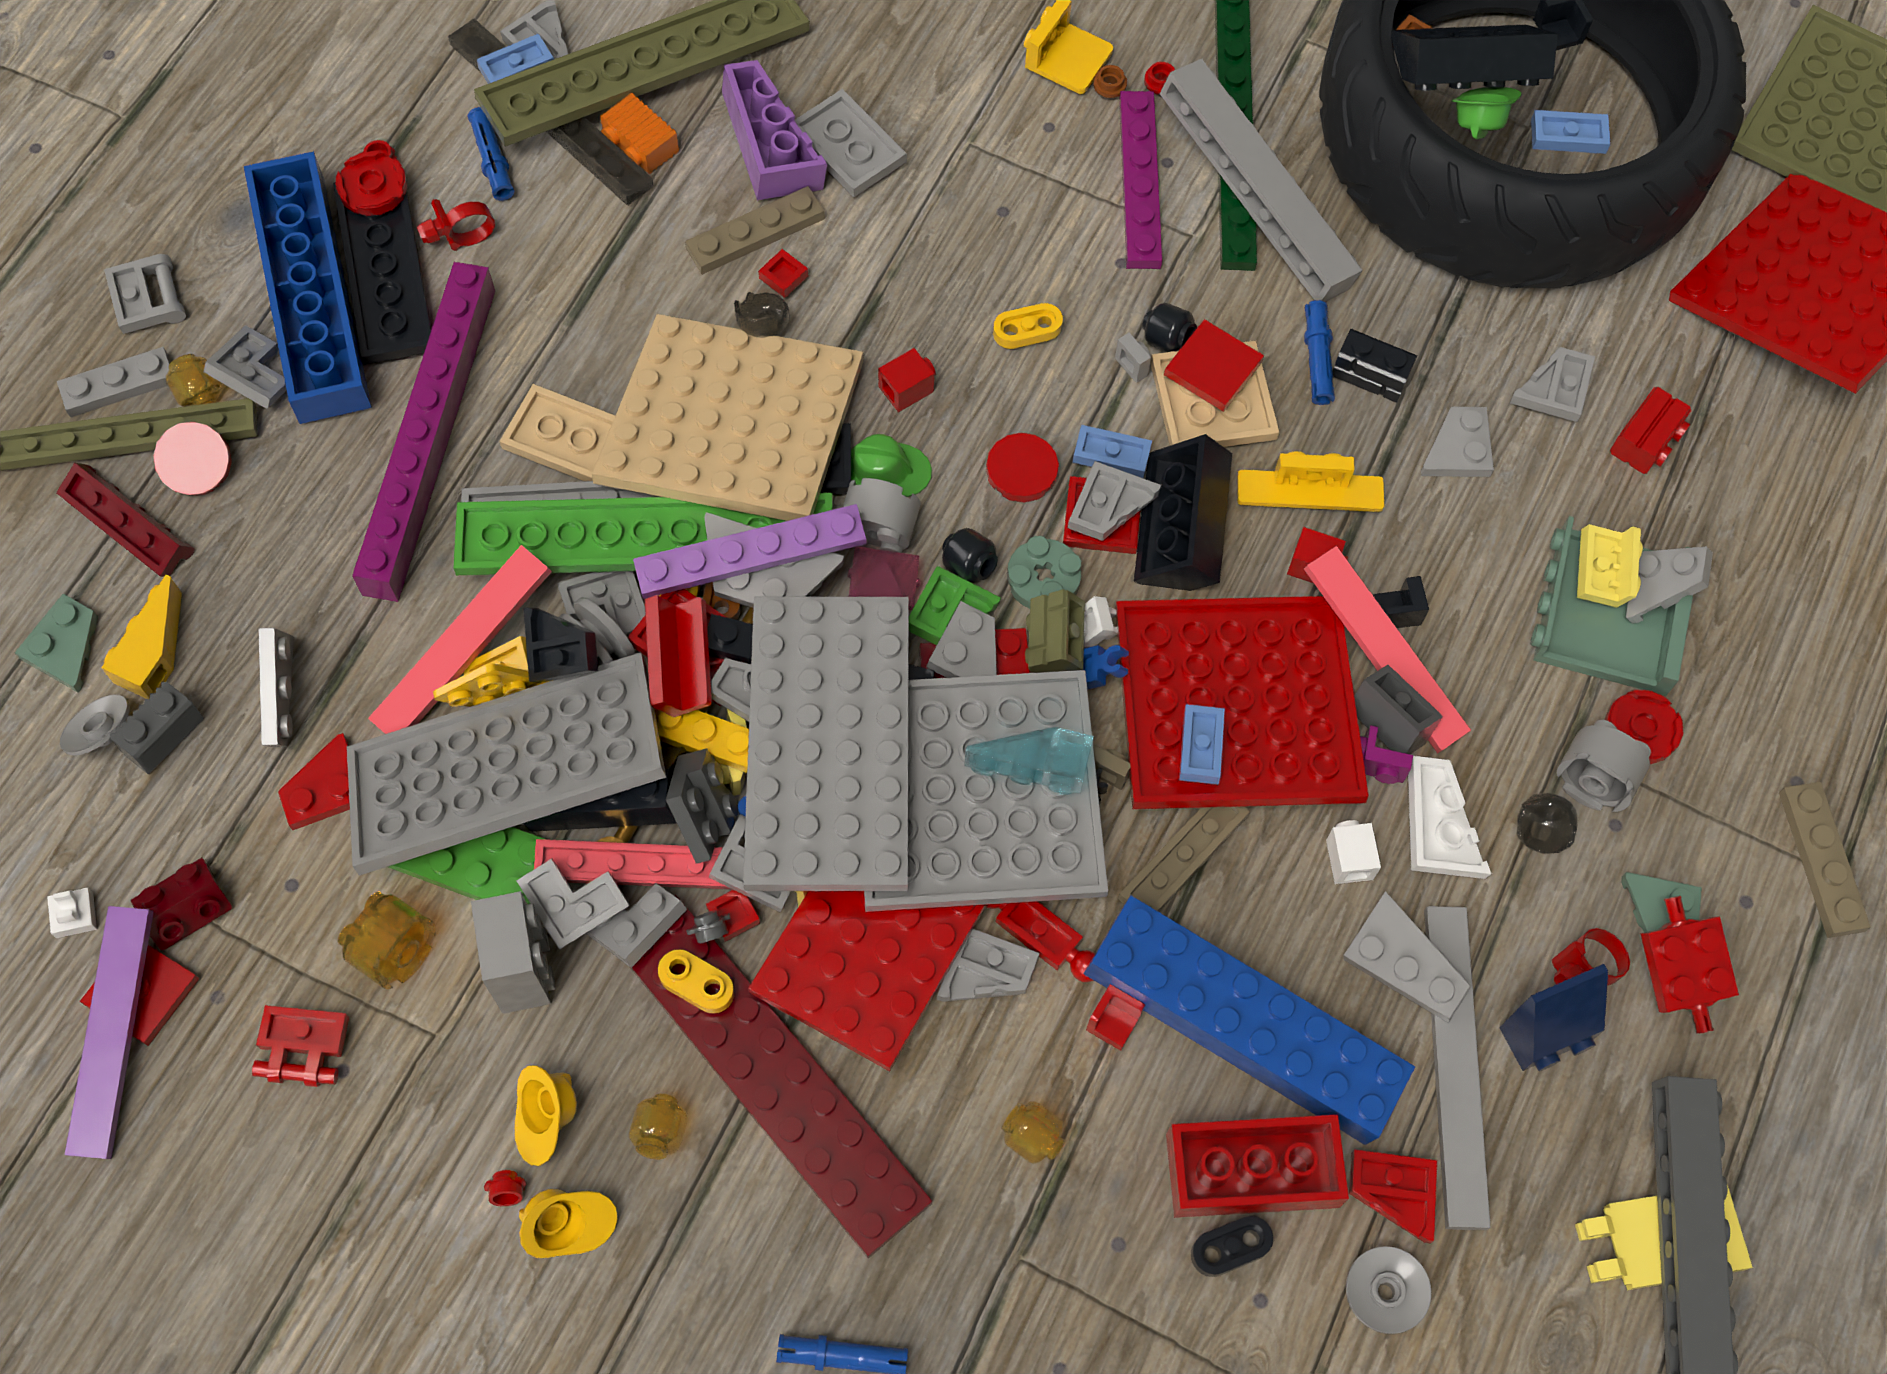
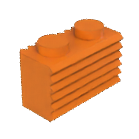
M630 93L600 115L602 124L601 134L604 140L611 147L617 145L621 148L626 159L633 167L637 168L640 165L648 174H651L653 170H657L658 166H662L663 162H667L669 158H672L679 151L676 131L670 125H667L661 117H658L656 113H653L652 109L644 105L633 93Z

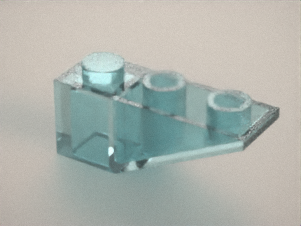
M1051 727L968 745L965 751L964 766L971 767L972 771L980 775L991 776L995 773L1008 776L1013 782L1022 785L1037 783L1049 786L1050 790L1059 794L1068 795L1072 792L1080 794L1094 736Z

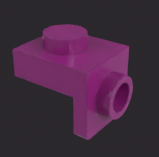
M1370 725L1365 736H1360L1366 775L1373 776L1382 783H1403L1411 770L1413 755L1375 747L1378 727Z

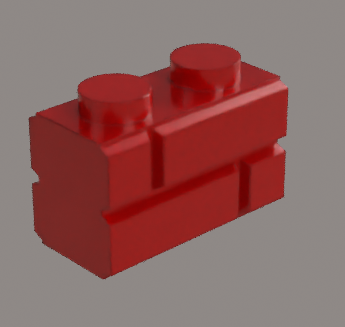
M1654 387L1617 437L1610 449L1611 454L1623 462H1629V466L1642 474H1647L1654 464L1661 467L1673 450L1667 446L1672 439L1679 442L1691 425L1685 421L1692 411L1691 406L1678 398L1673 399L1671 394L1660 387Z

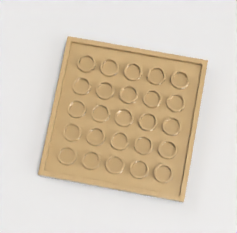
M657 314L592 472L593 484L786 521L813 515L863 364V352Z

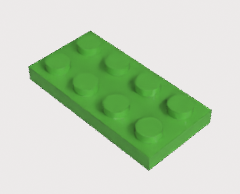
M510 827L388 866V868L475 900L521 891L526 903L531 904L516 880L534 870L536 839L544 838Z

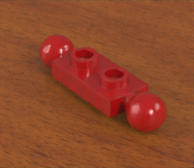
M1038 901L987 904L986 908H999L1002 910L995 920L998 925L1027 948L1040 953L1039 957L1058 971L1067 961L1070 963L1072 975L1081 982L1094 981L1083 973L1095 953L1089 950L1079 951L1076 949L1082 942L1083 936Z

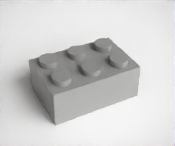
M521 891L471 901L482 981L501 1012L505 1014L551 1004L549 991L556 990L552 966H548L547 957L545 954L543 955L544 952L550 951L546 929L542 928L540 916H536L534 904H527Z

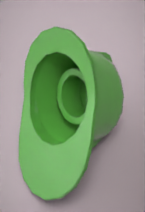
M1482 87L1462 93L1456 99H1452V102H1456L1459 126L1471 130L1474 139L1484 138L1489 131L1504 128L1507 124L1512 104L1521 97L1522 93L1519 90L1507 87Z
M873 434L851 449V481L855 480L856 485H861L862 478L883 480L903 487L902 495L909 497L912 496V493L915 495L925 489L931 479L932 467L928 458L919 449L907 444L898 443L890 436Z

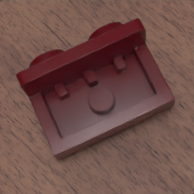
M203 857L191 864L182 866L175 874L156 885L145 888L138 896L131 899L134 908L154 911L149 936L160 950L169 948L232 909L230 901L220 889Z

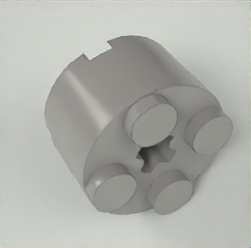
M862 478L861 485H856L855 480L851 481L843 507L857 504L866 536V544L880 547V551L886 555L901 556L903 549H906L910 544L921 506L920 499L912 493L910 500L902 495L903 487L887 481ZM866 544L856 546L855 548H865Z
M1597 720L1594 725L1586 726L1578 731L1557 768V777L1562 776L1565 781L1563 789L1579 803L1600 811L1603 805L1614 807L1612 812L1622 811L1630 805L1649 769L1651 749L1644 742L1635 740L1626 733L1617 730L1611 722Z

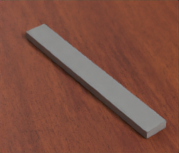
M1427 906L1424 910L1426 937L1470 985L1469 992L1449 1023L1431 1013L1445 1229L1488 1230L1491 1227L1467 907Z

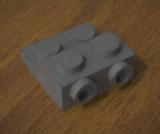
M707 748L677 757L666 797L668 806L696 864L711 860L718 837L731 833L734 818L738 815L737 801L723 784L722 768L715 758L710 755Z

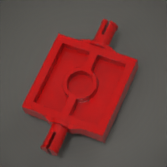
M1682 897L1665 898L1664 901L1670 922L1657 930L1640 933L1659 1012L1668 1013L1681 1009L1691 1010L1696 1033L1713 1031L1714 1028L1712 1027L1708 1007L1718 1000L1739 995L1720 916L1700 920L1686 919L1681 900Z

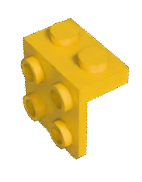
M1056 0L1052 7H1046L1036 29L1032 28L1025 38V68L1078 94H1083L1094 81L1097 72L1104 67L1111 57L1113 45L1070 24L1072 1Z
M519 636L477 657L463 672L464 676L434 690L433 695L436 701L449 703L452 707H472L527 689L528 686L536 682H529L526 637Z

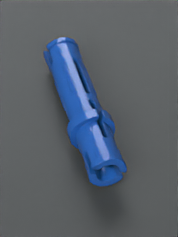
M481 107L474 108L467 116L482 158V173L489 180L493 197L500 201L507 200L515 193L508 174V160L502 156L494 128Z
M1315 300L1309 302L1304 307L1307 323L1304 342L1308 345L1312 402L1317 405L1330 404V401L1333 402L1335 400L1330 353L1333 333L1328 325L1327 303Z
M784 1334L779 1336L778 1347L791 1348L796 1351L778 1349L776 1363L814 1365L815 1370L823 1371L824 1367L884 1374H906V1363L889 1362V1360L907 1361L908 1348L902 1349L828 1341L827 1336L819 1335L818 1339L786 1336Z

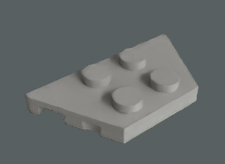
M707 512L704 517L707 540L756 529L755 527ZM831 552L714 581V593L717 597L754 608V596L809 597L821 587V583L833 571L839 570L843 566L845 559L843 555Z

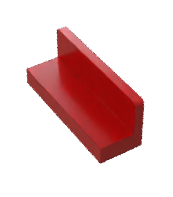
M659 595L645 599L651 706L673 718L710 706L712 695L706 601L697 597L675 605Z

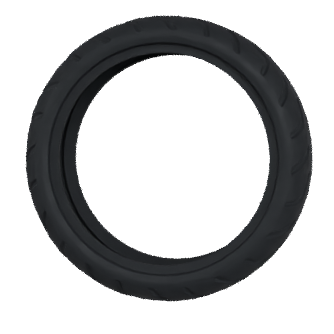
M1343 0L1337 13L1327 48L1319 89V98L1323 102V106L1320 108V118L1325 146L1329 147L1331 151L1329 159L1340 183L1347 185L1348 189L1346 192L1368 220L1373 224L1379 225L1380 232L1406 252L1413 251L1415 257L1453 275L1463 276L1468 280L1498 287L1561 288L1612 276L1657 251L1680 232L1700 207L1732 151L1744 117L1742 104L1746 102V62L1742 61V55L1745 50L1737 22H1732L1733 14L1725 0H1583L1593 19L1586 37L1602 46L1617 58L1640 85L1654 114L1659 146L1645 155L1620 166L1574 174L1543 173L1520 169L1485 157L1462 145L1438 127L1418 106L1401 78L1394 56L1391 30H1396L1409 14L1429 26L1446 19L1475 13L1503 12L1534 16L1540 0Z

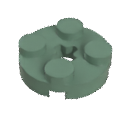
M1042 536L1030 538L1027 543L1014 551L1009 560L1007 580L1011 587V593L1020 604L1029 609L1031 598L1049 595V593L1062 589L1076 595L1081 582V560L1079 556L1067 545L1059 541L1046 539ZM1049 569L1051 571L1050 574L1054 578L1046 577L1043 581L1037 579L1038 572L1036 570Z

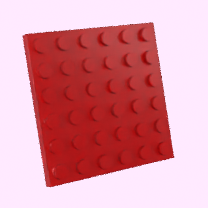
M1790 174L1670 291L1669 301L1856 394L1887 362V212L1821 182L1809 179L1807 176Z
M1323 596L1116 601L1118 645L1129 651V656L1121 657L1119 661L1120 665L1128 669V674L1121 677L1128 762L1130 763L1129 776L1132 809L1358 804L1367 802L1369 794L1344 624ZM1186 704L1225 708L1221 776L1218 785L1179 780Z

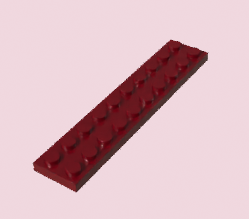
M687 909L630 969L869 1259L931 1206L932 1200L765 1001L749 993V981L714 940L698 943L695 933L687 935L686 930L695 925V917ZM673 950H685L726 973L730 977L734 988V998L730 1006L719 1013H707L668 991L662 985L658 975V965L662 957ZM676 964L672 967L671 973L680 975L685 971L686 967L683 964ZM710 984L706 987L705 992L709 995H715L719 992L720 986Z

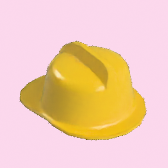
M529 1065L520 1073L517 1084L515 1141L523 1160L530 1165L541 1166L549 1161L556 1148L559 1130L570 1123L576 1114L577 1101L572 1088L570 1074L564 1072L548 1074L546 1070L538 1065Z
M559 1189L544 1190L531 1198L525 1208L519 1210V1218L522 1222L519 1232L520 1243L526 1253L535 1258L582 1254L595 1250L604 1244L615 1230L618 1220L616 1207L609 1197L600 1192L580 1191L566 1193Z

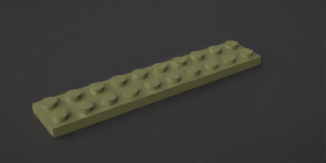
M713 0L474 89L475 99L506 147L614 106L630 93H633L635 97L808 32L810 21L795 0Z

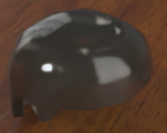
M748 292L741 304L738 300L734 302L738 327L753 337L766 338L768 336H776L789 323L790 311L788 304L777 294L768 292L753 294Z
M1553 793L1534 794L1522 803L1519 810L1517 836L1531 850L1542 854L1560 853L1570 848L1575 841L1578 828L1576 808L1563 796Z

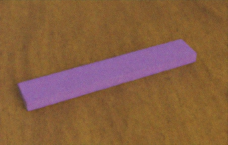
M108 906L65 1155L102 1159L112 1158L154 911Z

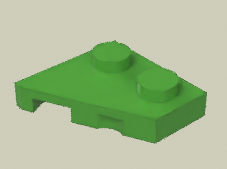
M937 566L908 617V631L937 645L960 601L989 614L996 610L1001 597Z

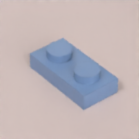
M536 34L478 58L477 64L489 84L554 60L540 35Z
M1535 110L1531 118L1533 149L1606 154L1610 147L1608 114Z
M1081 425L1073 463L1092 467L1096 461L1143 478L1152 440Z
M1186 704L1179 780L1219 784L1225 708Z

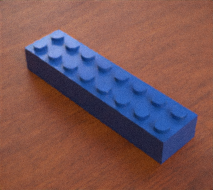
M314 151L244 166L288 400L299 424L372 408L325 181Z
M1131 895L1121 908L1083 973L1106 988L1111 984L1145 1004L1143 1011L1316 1116L1338 1115L1340 1130L1364 1145L1380 1137L1415 1069L1414 1065Z

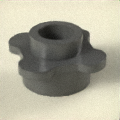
M717 910L695 917V925L686 930L687 935L695 933L697 942L704 943L727 934L728 929L725 920L731 918L730 913L718 916Z

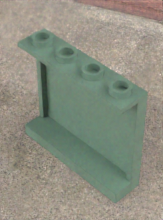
M1569 516L1561 529L1556 528L1554 530L1550 543V549L1555 550L1554 559H1550L1547 563L1543 580L1549 582L1547 592H1542L1537 607V613L1542 614L1541 624H1536L1531 637L1530 645L1536 647L1533 661L1642 690H1650L1667 696L1679 681L1693 595L1684 596L1678 603L1666 609L1659 606L1643 614V621L1639 623H1631L1626 618L1628 602L1616 608L1577 598L1581 531L1572 529L1574 517ZM1643 548L1642 552H1643V551H1654V550H1650V549Z

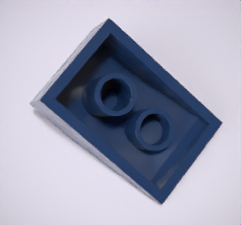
M1605 964L1531 995L1499 1027L1522 1071L1534 1066L1537 1067L1538 1071H1543L1561 1061L1558 1055L1571 1050L1573 1055L1576 1056L1596 1046L1594 1039L1605 1030L1608 970Z

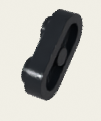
M1246 1216L1202 1234L1195 1241L1191 1249L1192 1263L1198 1272L1208 1277H1218L1263 1258L1270 1251L1273 1244L1272 1230L1266 1221L1256 1216ZM1243 1234H1253L1257 1239L1256 1246L1248 1247L1245 1245ZM1209 1248L1216 1250L1219 1255L1218 1262L1211 1263L1207 1261L1204 1255L1205 1250Z

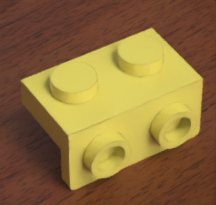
M1589 524L1581 529L1577 598L1616 608L1636 598L1641 585V579L1638 576L1639 559L1643 550V545L1640 542V528L1631 527L1621 533Z

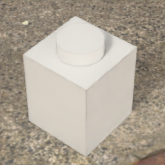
M1349 820L1338 823L1336 827L1332 828L1326 843L1334 883L1342 884L1373 880L1379 872L1381 865L1372 823L1359 824L1356 820Z

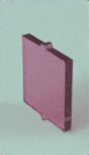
M856 546L853 565L847 574L851 578L848 597H909L908 610H913L916 588L920 586V579L917 578L919 555Z

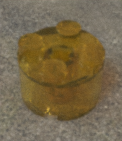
M375 892L368 898L364 910L354 923L348 924L343 928L337 942L343 947L342 954L345 962L382 988L392 989L393 987L390 983L395 980L404 983L424 963L432 948L426 942L429 933L434 936L436 935V925L434 921L393 894L384 895L381 892Z

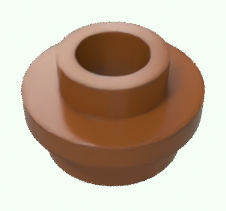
M1106 65L1095 75L1093 86L1099 95L1106 98H1115L1120 96V91L1126 90L1127 78L1123 70L1118 66Z

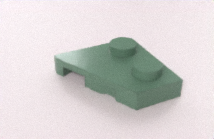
M62 594L16 650L15 654L22 661L79 693L83 686V681L80 678L84 660H89L91 651L90 639L95 633L98 616L93 610Z
M1629 872L1622 876L1621 883L1624 889L1628 888L1635 905L1633 910L1638 926L1644 932L1657 930L1670 922L1664 901L1665 898L1681 896L1686 919L1699 920L1702 887Z

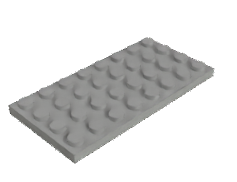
M754 596L743 872L744 891H908L909 597Z
M636 653L599 665L598 672L549 681L347 746L352 865L360 876L666 778L655 710L650 703L648 670L642 653Z

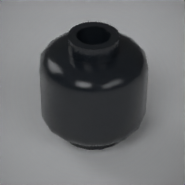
M1165 302L1148 311L1142 323L1147 343L1165 352L1179 351L1197 329L1191 312Z
M964 528L958 530L956 533L950 534L943 543L942 561L945 568L971 583L987 579L997 566L996 546L990 539L973 529Z

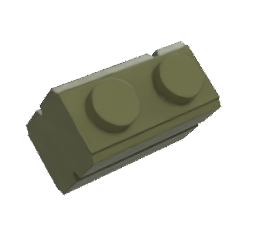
M1062 589L1049 593V595L1031 598L1030 614L1026 617V626L1029 631V648L1025 651V660L1028 664V669L1034 673L1083 670L1085 601L1068 590Z

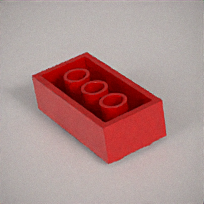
M1338 1115L1171 1124L1166 1133L1174 1218L1340 1208L1349 1199Z

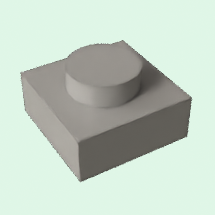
M1129 332L1118 339L1115 359L1137 383L1148 376L1151 356L1145 344L1140 341L1137 342Z

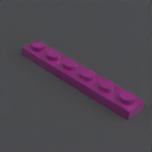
M1120 91L1119 108L1126 269H1161L1162 244L1154 91Z

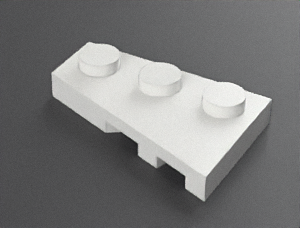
M1413 756L1411 770L1408 774L1411 870L1486 879L1491 875V871L1487 861L1483 862L1476 844L1479 842V838L1475 828H1471L1463 808L1466 803L1450 760Z

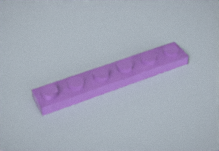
M857 504L634 558L633 561L642 597L645 599L866 544V536Z

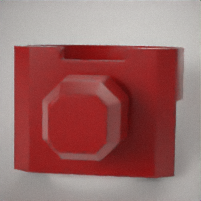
M433 199L431 204L437 218L434 220L430 218L417 226L423 243L438 241L440 237L445 235L451 249L457 251L460 246H471L487 239L495 228V220L490 209L484 203H462L445 214L440 200ZM472 215L487 216L486 221L472 231L454 233L452 229L458 221Z
M1598 928L1588 930L1552 959L1553 966L1557 970L1554 975V982L1559 984L1593 969L1584 956L1586 953L1584 946L1586 938L1603 944L1616 960L1617 976L1608 975L1607 986L1616 983L1629 971V954L1623 943L1612 933Z

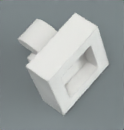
M1094 596L1085 603L1084 647L1096 646L1102 640H1110L1118 634V629L1113 626L1112 618L1116 615V610L1108 606L1106 597Z
M88 887L47 896L50 930L55 938L97 929L94 896Z

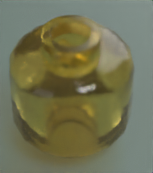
M186 354L169 364V371L165 376V381L180 406L186 407L216 402L215 397L221 391L222 384L203 372L205 362L207 361L206 358L196 357L194 354Z
M656 1094L654 1097L640 1101L637 1104L628 1135L631 1143L635 1146L636 1152L646 1158L655 1160L664 1159L667 1155L677 1152L683 1140L688 1115L685 1109L678 1104L677 1099L667 1094Z
M1030 1101L1025 1105L1018 1103L1008 1114L1001 1128L1005 1132L1004 1143L1006 1146L1032 1164H1037L1046 1157L1053 1160L1065 1143V1139L1060 1137L1063 1131V1121L1036 1101Z

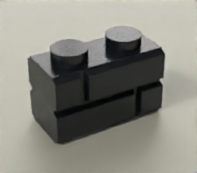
M1350 329L1332 371L1333 377L1374 394H1381L1384 398L1397 403L1418 355Z

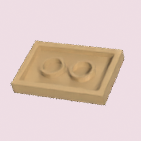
M532 384L499 442L503 450L582 481H593L592 472L615 415Z

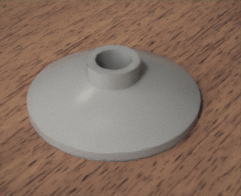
M113 694L101 697L85 706L64 728L60 737L61 749L66 754L75 756L112 743L110 733H116V728L121 727V723L126 721L130 711L129 702L123 696Z
M1383 1246L1364 1252L1354 1261L1346 1278V1296L1355 1316L1368 1328L1384 1334H1398L1412 1329L1425 1317L1431 1302V1284L1425 1269L1415 1257L1399 1248ZM1380 1285L1390 1287L1392 1291L1390 1300L1380 1297L1378 1293Z

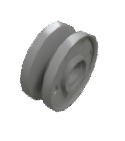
M581 597L573 605L579 621L568 614L563 613L559 616L564 620L595 632L598 666L612 662L611 656L618 660L636 654L629 639L619 626L599 606L587 598Z

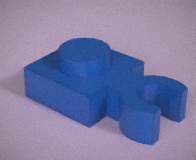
M1099 645L1085 648L1083 670L1086 673L1087 690L1105 686L1106 675L1111 674L1116 678L1126 676L1128 669L1120 664L1116 665V662L1121 657L1129 656V651L1119 645L1111 646L1107 650Z

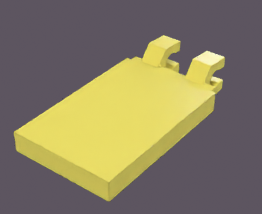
M1728 1188L1727 1197L1724 1200L1725 1219L1728 1220L1730 1225V1239L1726 1244L1727 1261L1730 1263L1733 1272L1745 1271L1753 1267ZM1657 1196L1610 1203L1604 1206L1605 1216L1584 1219L1582 1223L1575 1224L1579 1241L1611 1236L1617 1257L1615 1259L1598 1261L1593 1263V1265L1587 1266L1591 1283L1622 1278L1627 1290L1662 1285Z

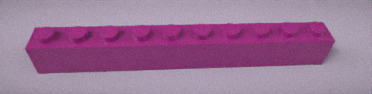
M453 262L352 577L362 596L399 602L494 298L495 288L488 267Z

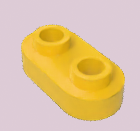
M1040 303L1006 311L996 317L993 326V337L997 344L1007 349L1049 341L1060 334L1063 316L1056 306L1049 303ZM1047 324L1049 327L1042 328L1039 325ZM1014 332L1016 335H1008L1005 333Z
M673 950L665 954L659 962L658 975L662 985L668 991L707 1013H719L726 1010L732 1003L734 988L730 977L690 952ZM676 964H683L686 967L685 971L680 975L671 973L672 967ZM710 984H717L720 986V990L715 995H709L705 992L706 987Z

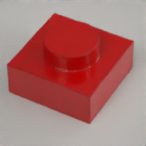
M783 249L758 271L759 279L784 298L809 276L808 268Z
M731 890L706 903L708 912L717 910L718 916L730 913L731 918L725 920L728 933L722 936L725 942L760 924V919L748 897L735 890Z

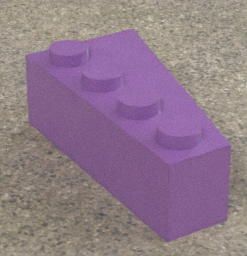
M758 60L724 65L722 94L757 200L787 196L809 186L812 192L823 190L827 163L822 155H817L812 147L813 142L807 133H802L794 121L795 115L789 106H784L779 98L778 90Z

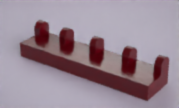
M74 463L56 494L160 577L170 576L180 559H189L195 551L190 544L183 543L171 533V529L166 525L159 524L146 514L142 506L132 503L119 492V488L113 483H107L98 476L96 470L90 465Z

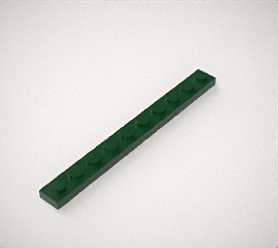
M1214 0L1216 77L1228 94L1236 101L1237 106L1247 119L1253 124L1249 0ZM1218 172L1220 270L1255 271L1257 265L1256 222Z

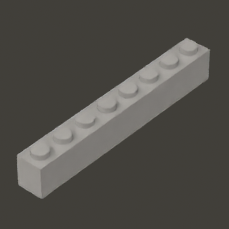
M1203 59L1170 72L1160 95L1312 298L1325 302L1349 290L1363 270L1338 239L1335 231L1329 227L1319 214L1315 205L1297 185L1294 177L1288 173L1278 160L1274 151L1269 148L1259 135L1255 126L1237 106L1233 97L1228 94L1218 81L1215 73L1209 69Z

